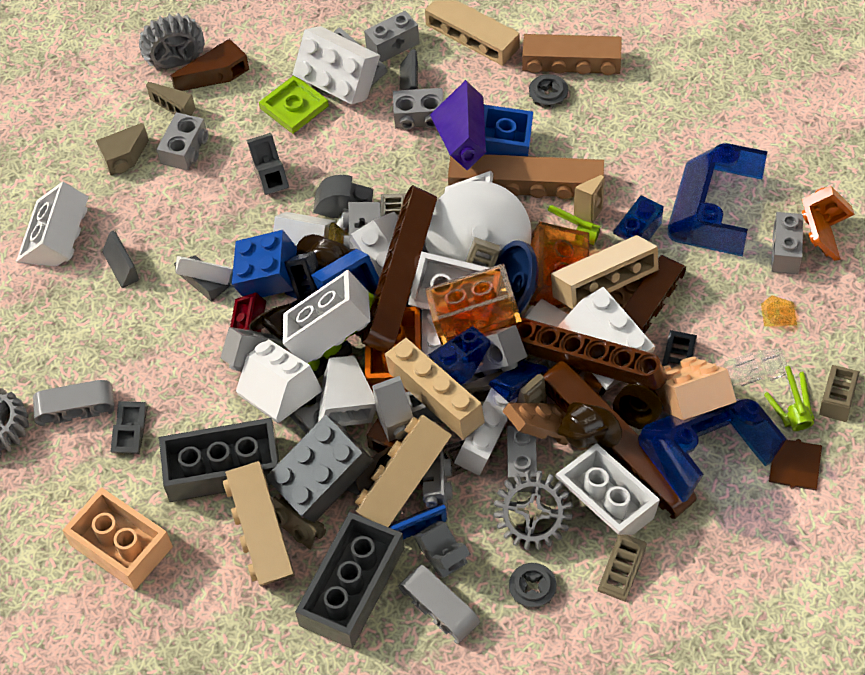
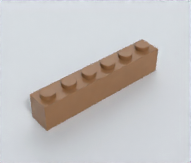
M484 154L470 169L466 170L450 156L448 186L492 171V183L506 188L515 196L531 195L535 198L555 196L560 199H568L574 197L575 188L578 185L597 176H604V160Z

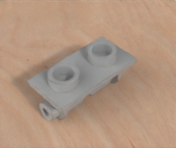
M443 449L440 452V456H437L423 477V481L434 480L423 482V502L429 508H434L437 504H444L447 512L448 500L453 499L451 482H447V476H452L450 458L445 459Z

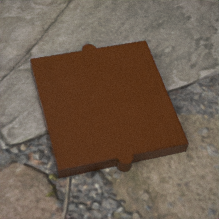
M775 437L769 482L788 485L791 489L799 487L817 491L822 445L801 442L800 439L793 441Z

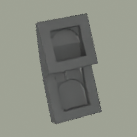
M118 401L116 425H113L111 453H140L148 409L146 402Z

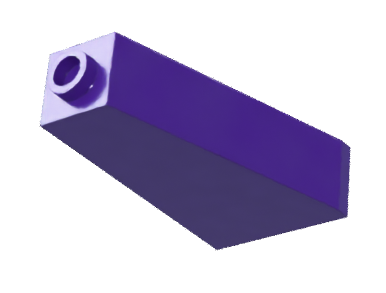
M465 80L430 116L449 155L468 170L486 153L483 95Z

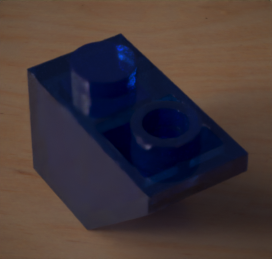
M640 195L614 229L613 234L624 240L638 235L649 241L662 224L664 206Z
M472 326L428 354V357L462 385L473 377L491 342Z

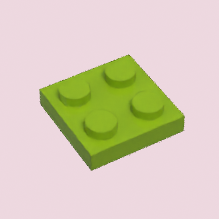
M294 75L259 101L260 109L292 134L329 106L328 99Z

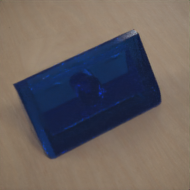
M521 361L518 363V367L502 373L491 380L488 385L507 402H511L518 397L522 387L537 374H545L549 368L544 365Z

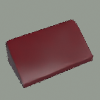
M256 292L235 299L230 327L249 330L250 323L265 312L267 301Z

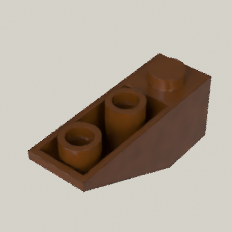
M229 38L188 65L178 69L170 76L174 89L185 91L231 82L250 69L247 55Z

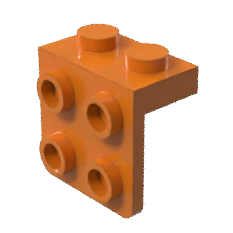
M830 185L820 188L815 193L802 199L804 206L802 215L806 223L810 225L811 232H809V237L815 247L819 246L826 257L830 256L834 261H838L841 258L831 226L855 214L852 206Z

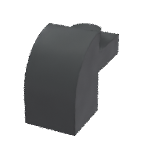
M268 133L248 139L247 144L252 157V164L264 194L267 195L289 188L285 170L278 157L272 134Z
M350 175L327 177L320 183L315 192L313 213L330 218H338L344 208L348 209V202H372L373 188L352 183L353 176Z
M436 521L413 535L422 553L442 578L468 563L466 557L470 555L468 548L465 544L456 542L446 522Z

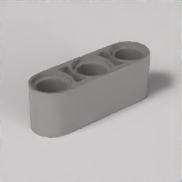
M95 380L38 391L33 395L34 421L37 425L45 426V423L54 422V424L68 422L73 421L72 418L77 417L84 419L100 416V413L104 412L111 414L114 411L112 384L107 380Z
M419 565L398 585L403 595L408 594L413 599L412 603L425 615L429 614L434 619L432 622L446 635L449 633L455 638L454 642L456 644H459L480 624V620L475 612L423 565Z

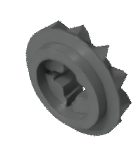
M546 74L538 76L529 85V97H532L533 103H540L542 108L545 105H550L553 108L556 103L562 104L563 100L568 96L567 83L556 75ZM552 86V92L549 95H545V91Z
M523 564L516 568L510 577L509 592L513 596L515 603L519 602L525 608L536 607L539 609L542 605L550 603L552 597L556 594V578L552 571L542 564ZM526 580L531 583L540 580L538 584L540 593L533 589L525 593L527 590Z

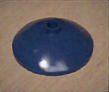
M515 240L508 243L500 251L493 268L501 270L503 277L492 316L501 312L518 316L529 304L537 287L538 261L535 252L528 243Z

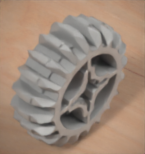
M169 13L164 18L159 15V20H151L150 25L144 26V31L140 33L139 48L142 57L149 66H154L156 70L162 67L169 69L189 64L193 59L198 58L199 54L203 52L205 39L202 28L195 19H190L188 15L182 17L179 13L171 16Z
M3 388L0 389V458L2 455L1 450L6 449V451L11 453L12 448L10 445L12 443L20 445L18 437H26L24 428L29 427L27 420L28 412L24 408L22 400L17 398L12 391L7 393ZM10 413L9 421L4 426L3 424L7 420L6 416Z
M526 470V480L522 481L520 475L516 473L514 479L517 484L513 485L511 481L506 480L504 484L509 491L498 490L497 494L504 498V501H494V506L502 508V511L494 512V518H504L503 521L497 524V528L503 529L508 527V530L504 533L505 539H508L512 534L516 535L513 545L517 546L520 540L523 539L525 540L524 549L528 550L530 541H535L536 549L540 550V540L545 539L546 545L550 547L552 546L551 535L557 540L562 539L558 528L568 531L569 526L562 522V520H572L573 515L564 512V509L572 508L573 504L569 501L563 502V499L567 498L570 494L569 491L558 492L563 486L561 481L557 482L554 486L551 485L553 481L552 474H549L546 481L541 480L542 471L538 470L536 479H531L530 470ZM533 486L528 500L521 502L510 501L519 490ZM541 488L552 494L557 502L558 510L551 509V507L545 506L541 502ZM534 496H537V509L542 511L540 514L536 513V517H533L532 524H530L529 511L525 510V507L527 505L530 507V503L534 501ZM509 510L525 517V531L519 529L513 523ZM555 518L554 523L548 529L534 533L535 525L540 519Z

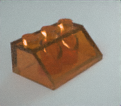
M539 221L531 234L530 244L538 261V282L535 293L528 305L536 306L543 299L557 308L567 307V305L553 297L551 273L589 257V233Z
M504 264L425 288L432 321L441 346L457 343L460 340L482 335L486 332L508 327L522 321Z

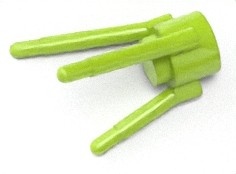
M553 205L548 207L549 212L578 225L575 237L579 238V241L547 240V244L574 246L586 249L588 244L595 245L600 233V225L584 221Z
M786 366L787 378L795 403L787 408V415L770 393L766 392L764 396L781 417L784 426H791L792 430L796 432L812 427L815 418L811 410L805 373L802 371L799 373L804 402L802 403L791 367Z

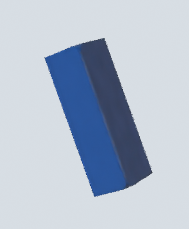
M437 504L434 508H427L393 522L389 528L403 533L404 540L436 521L446 522V507L444 504Z

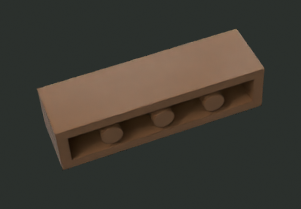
M524 34L522 71H529L531 73H538L540 71L554 72L557 74L575 72L583 75L588 73L620 74L622 37Z

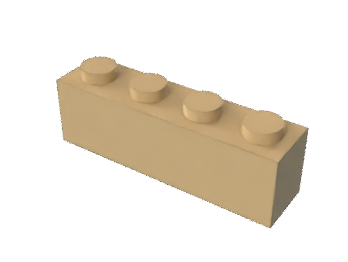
M434 0L425 9V21L428 27L501 66L520 48L519 32L458 0Z
M636 235L551 273L553 297L573 309L583 298L602 287L610 293L659 270L658 246Z
M407 338L385 353L389 374L393 378L400 376L403 386L461 439L464 440L485 423L482 403Z
M420 415L418 419L416 417L411 419L404 430L408 433L402 443L397 440L387 455L391 459L385 467L380 464L372 475L371 479L375 482L368 491L363 489L354 503L358 506L355 511L363 517L389 527L452 435L424 415Z
M257 461L226 471L227 480L223 481L227 497L233 496L236 506L231 508L235 525L241 524L244 533L239 539L244 554L249 552L252 564L248 565L252 582L258 581L260 586H265L295 576L261 463Z

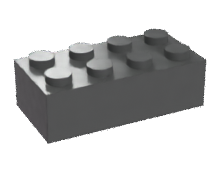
M272 417L159 437L163 487L169 502L226 493L223 481L227 480L226 471L259 461L266 478L280 462ZM266 478L267 484H268V485H272V484L269 482V480Z
M349 512L295 611L299 626L353 649L405 549L403 533Z

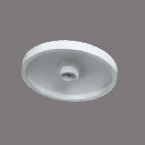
M470 181L459 184L445 192L436 202L425 239L428 253L465 262L474 237L500 245V251L508 243L515 240H520L530 245L531 224L528 214L519 199L509 190L498 184L487 181ZM477 251L476 255L488 259L490 257V255ZM473 260V264L486 267L487 265L485 263Z

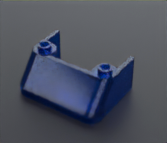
M722 143L688 160L668 224L667 233L669 238L677 243L743 257L748 229L723 224L722 209L715 204L705 202L714 170L762 180L768 151Z
M736 398L737 402L686 420H681L672 415L645 425L639 434L638 442L680 500L686 502L704 475L688 454L695 450L699 442L698 437L731 424L764 466L772 462L786 441V437L757 402L751 399Z

